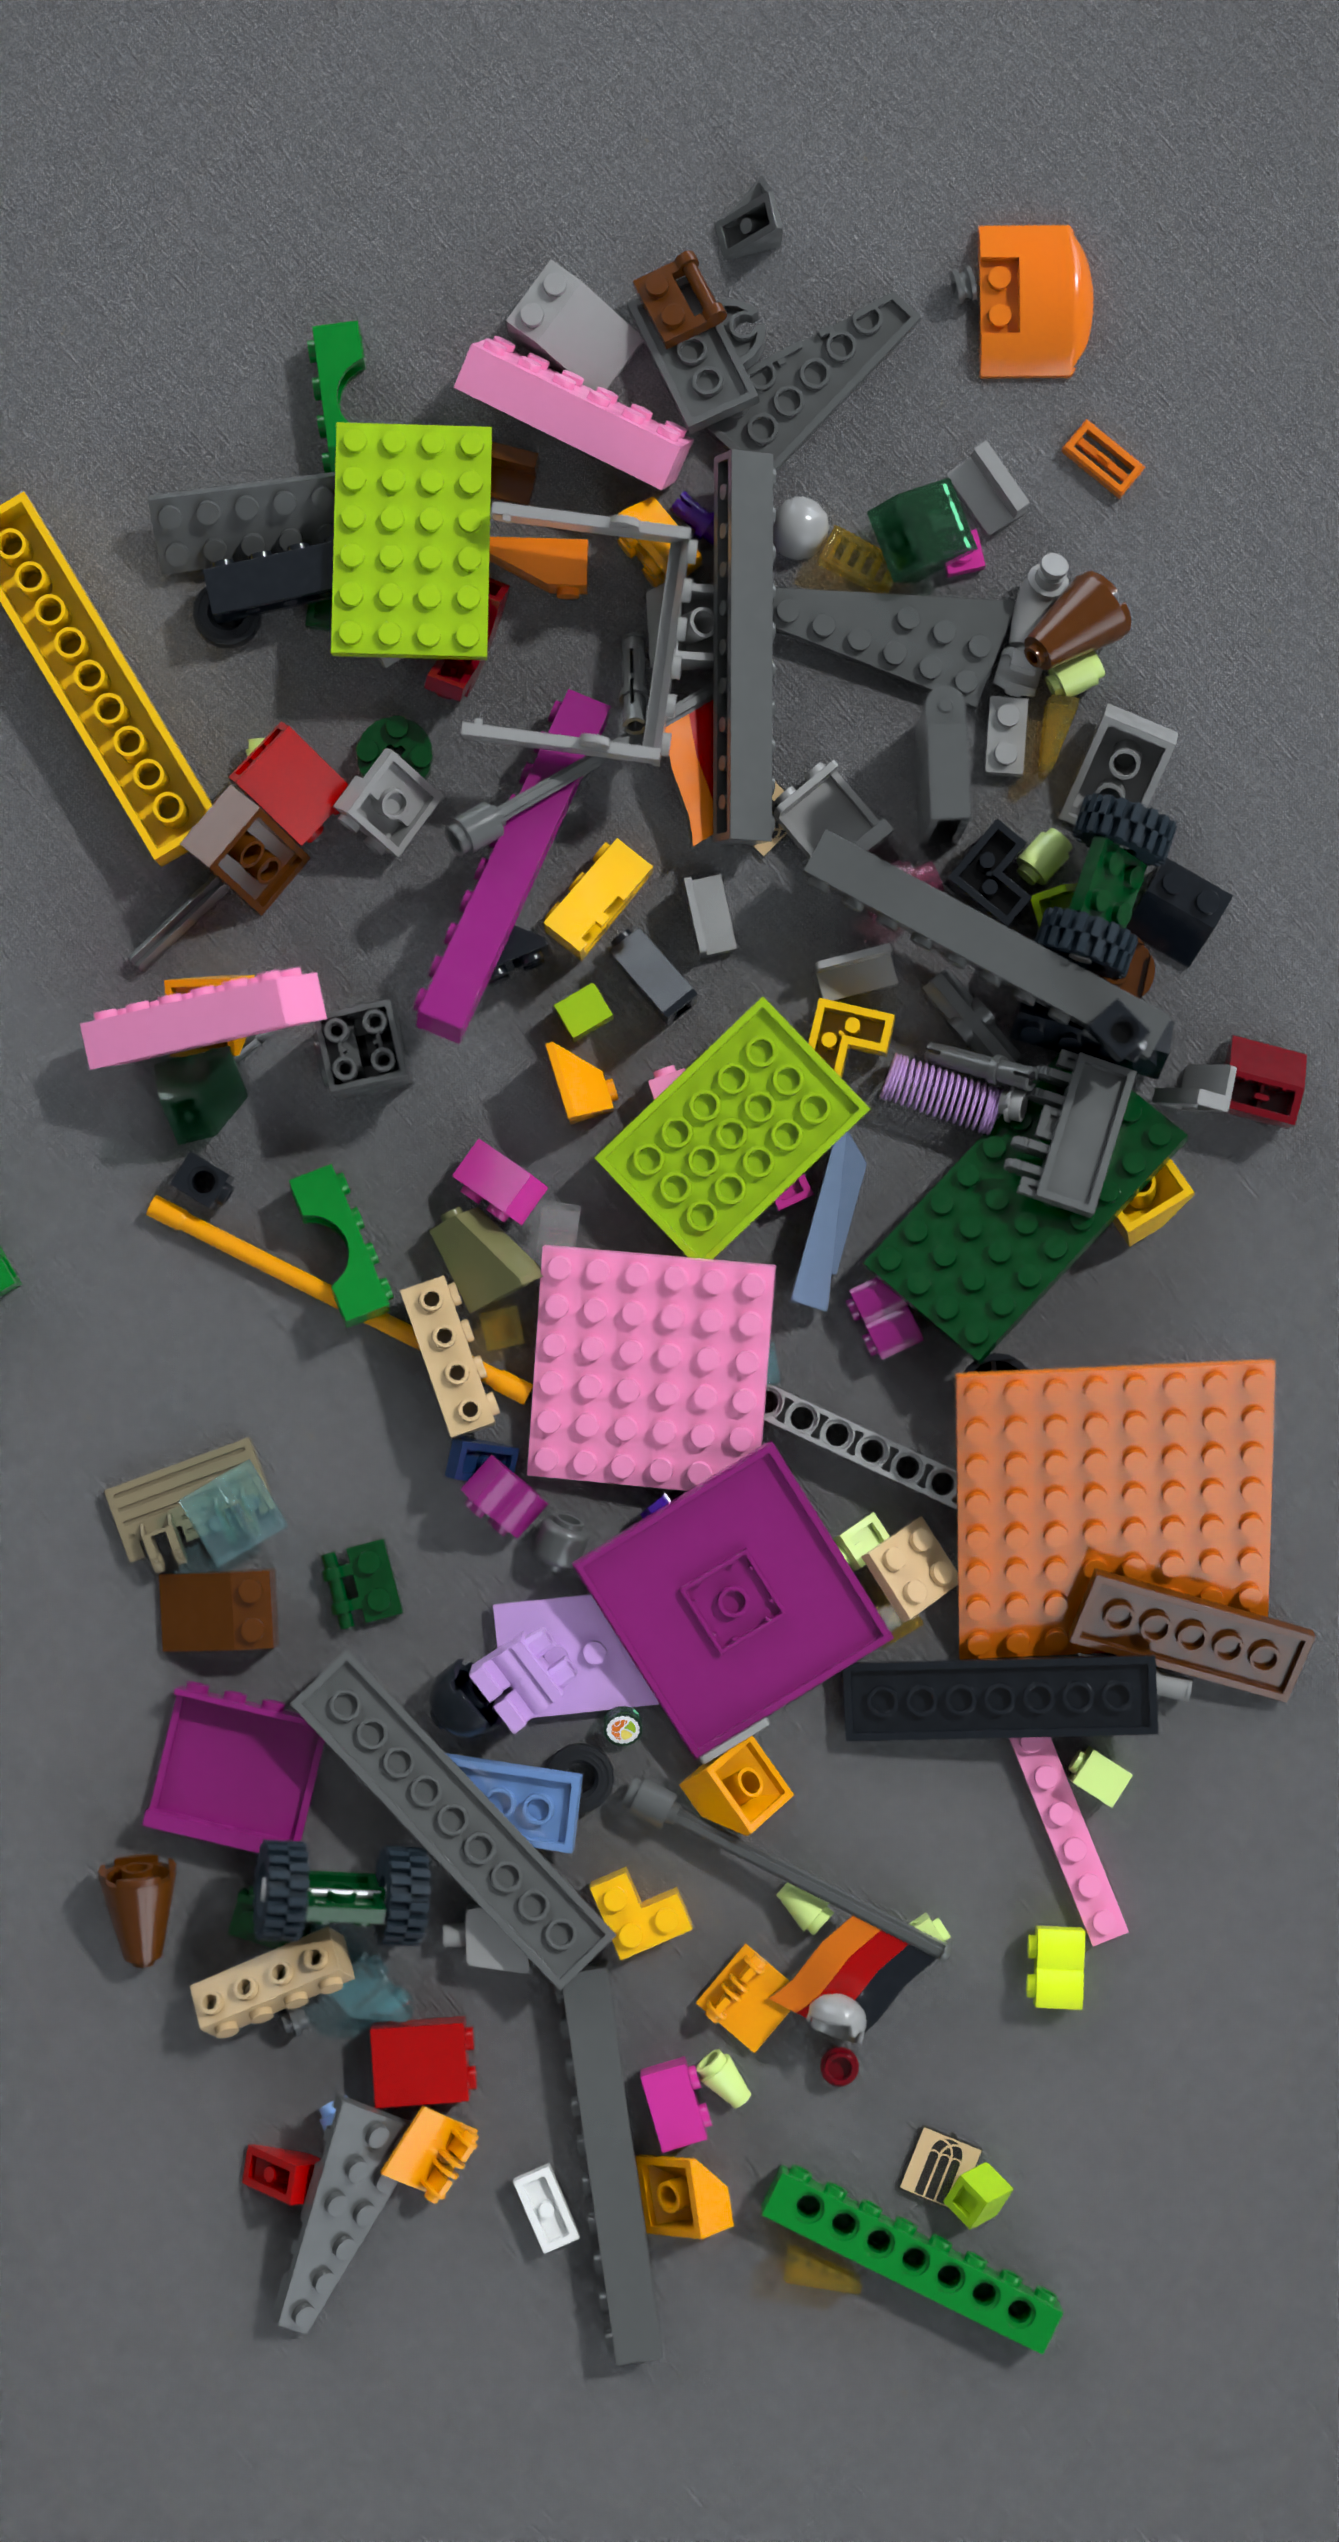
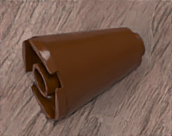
M1086 571L1084 574L1076 576L1024 641V655L1027 661L1033 667L1049 670L1117 642L1128 634L1132 622L1129 608L1126 602H1123L1121 605L1118 603L1113 595L1118 591L1114 584L1103 575L1094 571Z
M135 1854L114 1859V1866L108 1869L105 1868L104 1863L98 1870L99 1883L123 1959L126 1962L132 1963L133 1967L146 1968L153 1966L155 1961L163 1955L177 1876V1863L172 1858L168 1857L167 1864L159 1862V1857L156 1854Z

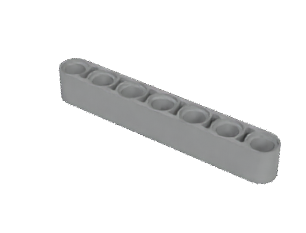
M767 1384L766 1390L775 1394L777 1406L772 1412L765 1413V1421L957 1510L956 1470L780 1388ZM805 1407L812 1414V1422L809 1427L800 1430L792 1425L790 1417L794 1409ZM835 1423L843 1425L847 1431L846 1440L837 1446L831 1445L826 1439V1430ZM873 1439L881 1445L882 1453L878 1460L868 1462L861 1455V1447L864 1442ZM904 1456L912 1457L917 1465L915 1474L910 1478H902L896 1470L897 1462ZM944 1472L950 1476L952 1485L947 1493L939 1495L933 1491L931 1482L936 1474Z

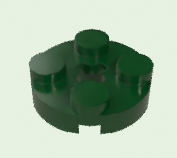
M394 715L374 722L364 731L356 747L358 767L363 777L385 748L393 747L398 749L402 747L405 750L402 754L403 760L427 780L432 769L433 747L427 733L421 726L414 721L405 719L403 716Z

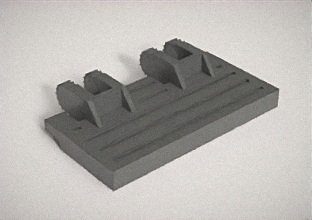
M1061 1049L1056 1066L1072 1071V1074L1044 1065H1036L1035 1067L1038 1070L1037 1079L1064 1088L1063 1096L1041 1088H1033L1026 1093L1028 1100L1043 1106L1034 1137L1048 1141L1050 1145L1022 1136H1014L1011 1142V1147L1015 1150L1043 1159L1042 1165L1039 1167L1019 1159L1008 1158L1005 1161L1004 1169L1012 1174L1021 1176L1017 1190L1018 1194L1091 1218L1098 1203L1137 1071L1081 1052L1076 1054Z

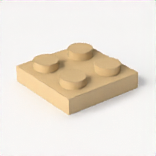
M922 1516L912 1520L861 1556L902 1622L912 1619L958 1585L957 1570Z

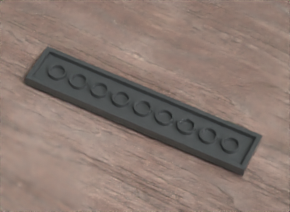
M348 1649L290 1703L559 1990L571 1981L616 1936V1933Z

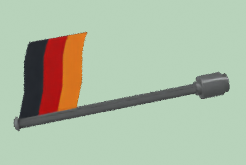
M714 681L677 702L674 718L667 717L665 733H672L670 753L667 761L672 780L686 815L690 848L713 835ZM644 732L639 735L624 733L610 742L636 745L644 740ZM586 755L498 807L496 805L491 806L487 802H481L451 820V825L445 828L448 843L458 855L475 853L504 835L503 826L506 825V820L611 759Z
M635 1777L622 1802V1806L629 1809V1814L662 1830L665 1823L670 1826L675 1824L851 1914L849 1918L822 1940L797 1974L781 1989L770 1995L768 1999L807 2018L810 2004L823 1994H844L853 1998L863 2008L866 2015V2032L878 2022L909 1982L936 1959H939L938 1962L942 1963L949 1958L952 1950L949 1941L945 1943L681 1809L682 1805L676 1803L678 1794L646 1778L642 1781Z

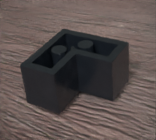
M997 818L948 876L944 885L973 909L1008 927L1032 898L1031 895L1004 874V871L1023 850L1027 842Z

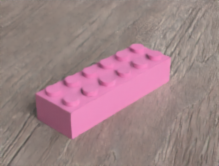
M494 336L493 340L489 338L471 344L454 388L660 490L676 482L694 439L686 436L687 429L671 421H666L664 425L652 419L653 413L642 406L632 404L629 408L617 402L619 397L617 394L602 387H597L595 391L583 385L584 379L573 372L563 370L562 374L548 368L550 362L545 358L533 353H529L526 357L514 351L516 345L502 337Z
M300 967L283 971L275 970L257 974V977L249 979L241 978L223 982V985L215 987L207 986L190 990V993H178L159 997L156 1001L129 1004L125 1006L126 1008L118 1010L109 1009L93 1013L94 1021L80 1024L89 1068L91 1070L135 1063L327 1019L317 973L302 974Z

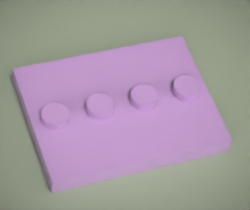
M591 1594L493 1604L497 1648L514 1639L522 1631L528 1635L535 1630L545 1627L556 1642L555 1647L543 1655L548 1664L551 1666L566 1656L577 1669V1676L564 1688L563 1697L533 1718L659 1705L655 1695Z

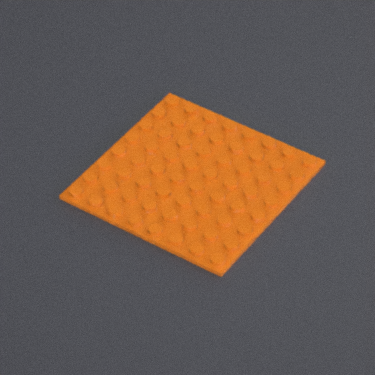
M1275 1360L957 1373L956 1449L959 1659L1107 1653L1072 1643L1068 1638L1069 1630L1095 1568L1268 1617Z

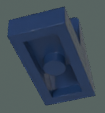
M462 1436L461 1439L453 1438L445 1476L454 1480L468 1481L491 1455L496 1457L514 1473L519 1448L468 1436Z

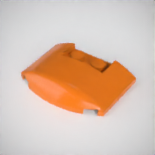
M1070 225L978 226L980 378H1071L1076 368L1074 366L1085 351L1091 331L1093 285L1086 255L1074 236L1075 232Z

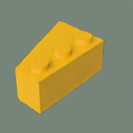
M618 838L611 845L605 842L592 859L595 864L586 874L581 872L568 889L570 891L561 903L557 902L552 907L543 922L546 933L580 961L584 960L653 874V866Z

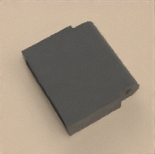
M944 685L936 687L927 696L915 729L919 846L957 844L971 819L965 700L959 690L952 686Z

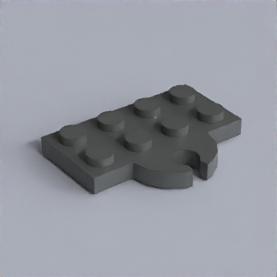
M686 276L676 280L693 315L696 316L702 313L703 308ZM637 298L627 303L628 311L689 434L760 403L758 393L746 370L756 364L764 352L766 343L764 323L757 325L747 335H741L735 331L736 327L741 323H754L759 320L758 311L753 306L737 299L725 298L716 301L722 303L727 312V317L722 323L666 350L640 299Z

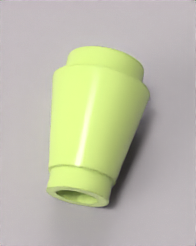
M788 1882L776 1895L802 1931L808 1930L813 1936L834 1914L828 1907L830 1903Z
M716 2049L707 2054L697 2065L696 2070L700 2074L699 2080L734 2109L742 2106L750 2098L751 2092L729 2054H723L720 2049Z

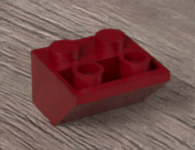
M1232 1035L1224 1065L1237 1067L1229 1111L1223 1113L1284 1129L1295 1126L1305 1089L1307 1054Z

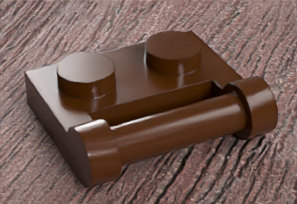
M692 250L682 252L673 262L632 281L634 290L666 350L717 326L727 317V312L722 303L716 302L698 268L699 260ZM683 276H686L703 308L702 313L696 316L693 315L675 281Z

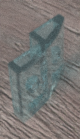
M250 1459L179 1500L180 1505L217 1568L288 1527L287 1522Z

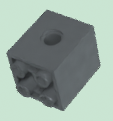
M390 999L326 1013L327 1019L315 1021L317 1034H314L313 1042L320 1074L325 1087H329L330 1093L339 1101L414 1084L398 1010Z

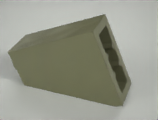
M461 1206L452 1209L440 1216L443 1223L429 1230L469 1313L489 1306L543 1277L541 1267L479 1207L463 1212Z

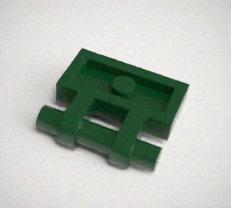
M385 1538L346 1548L350 1561L348 1564L339 1566L335 1551L320 1555L324 1570L321 1571L323 1582L328 1583L333 1604H330L332 1616L336 1615L340 1630L355 1626L351 1613L353 1610L362 1608L366 1623L404 1613ZM353 1575L359 1597L347 1598L342 1577Z

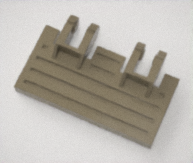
M251 1437L104 1490L129 1562L132 1563L146 1557L141 1540H143L156 1573L165 1571V1561L160 1553L155 1535L166 1532L173 1557L178 1565H182L188 1562V1558L177 1527L182 1526L186 1540L189 1542L219 1530L213 1515L216 1513L228 1546L231 1547L238 1544V1536L229 1517L228 1508L239 1505L245 1522V1528L251 1538L258 1537L261 1534L250 1500L254 1499L260 1515L276 1509Z

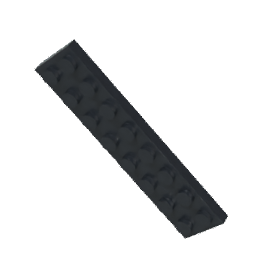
M1155 1655L855 1662L843 1669L846 1742L1159 1735Z

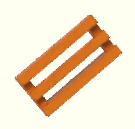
M1088 419L1084 421L1061 450L1064 455L1119 500L1145 469L1143 464ZM1085 433L1088 434L1132 470V472L1128 475L1106 455L1085 440L1083 435ZM1077 445L1078 447H1080L1089 456L1096 460L1100 465L1107 469L1111 474L1118 478L1122 482V484L1120 485L1118 482H1116L1112 477L1105 473L1101 468L1094 464L1090 459L1083 455L1074 446Z

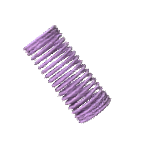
M898 1052L895 1053L880 1094L881 1099L884 1098V1101H891L898 1084L893 1100L894 1104L897 1103L906 1081L900 1101V1106H902L913 1082L906 1105L909 1108L920 1083L913 1105V1110H916L927 1084L919 1109L921 1113L934 1085L926 1115H929L940 1088L932 1114L933 1117H936L947 1089L939 1115L941 1120L954 1090L945 1121L948 1122L961 1091L952 1119V1124H955L968 1092L958 1123L959 1127L962 1126L974 1095L965 1124L967 1129L981 1096L971 1130H975L987 1100L978 1133L982 1132V1134L986 1133V1135L991 1133L999 1113V1099L1004 1089H997L993 1085L987 1089V1084L985 1083L981 1086L980 1081L974 1085L973 1079L968 1082L966 1076L961 1080V1075L959 1074L955 1077L954 1072L948 1076L947 1070H944L941 1074V1067L935 1071L934 1065L928 1070V1063H925L922 1067L920 1060L915 1065V1058L909 1062L908 1056H902Z

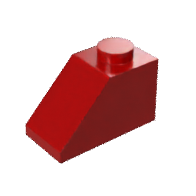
M248 2144L242 2183L288 2205L304 2204L315 2164L321 2158L306 2152Z

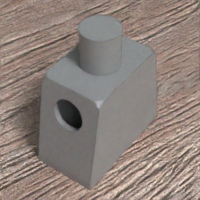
M478 1903L467 1905L465 1909V1923H443V1946H466L467 1965L529 1974L531 1959Z

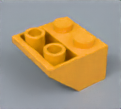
M654 496L628 507L618 514L631 516L640 521L677 525ZM620 537L617 540L619 546L629 558L636 556L644 566L641 571L654 588L665 583L670 543ZM698 549L696 563H688L686 577L702 565V554Z

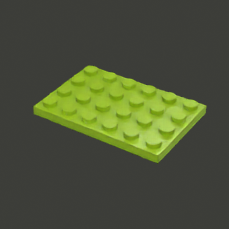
M336 423L332 656L487 660L492 427Z
M762 996L594 1158L687 1257L714 1260L871 1109Z

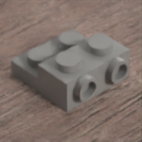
M385 748L364 778L358 776L353 778L333 807L341 813L337 820L353 833H357L360 830L367 836L363 843L380 856L387 852L399 858L444 796L396 752Z

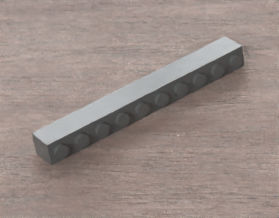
M730 449L714 457L713 843L758 845L771 842L775 829V818L772 814V795L775 791V779L772 775V757L775 753V740L772 737V719L775 715L776 706L772 698V680L775 676L776 666L772 659V647L776 634V626L773 622V602L776 596V587L773 583V564L776 558V548L773 544V525L776 520V509L773 505V487L776 482V470L773 467V454Z
M827 829L803 870V876L809 878L806 884L825 895H827L829 890L843 897L841 903L858 913H861L863 909L877 915L875 922L893 932H896L898 927L912 934L909 940L914 944L929 951L932 946L946 953L944 959L961 969H964L966 965L980 971L978 978L996 988H999L1001 983L1015 990L1012 996L1017 1000L1032 1007L1035 1002L1049 1009L1047 1012L1049 1017L1064 1025H1068L1069 1021L1083 1027L1081 1033L1095 1042L1097 1041L1085 1029L1118 998L1151 1031L1144 1039L1149 1045L1132 1062L1136 1063L1138 1058L1144 1061L1150 1058L1172 1017ZM1115 1023L1111 1028V1037L1119 1044H1126L1131 1037L1130 1029L1123 1023Z
M608 1961L587 1964L561 1990L555 1986L557 2003H565L567 2018L560 2019L563 2042L570 2041L572 2056L566 2057L567 2075L569 2081L576 2080L578 2094L571 2096L574 2120L581 2119L583 2134L577 2135L579 2158H587L589 2173L582 2174L585 2198H593L594 2212L588 2213V2222L591 2237L598 2236L600 2251H594L593 2255L596 2275H604L605 2290H599L602 2315L609 2314L611 2329H605L607 2353H615L617 2366L663 2359V2343Z

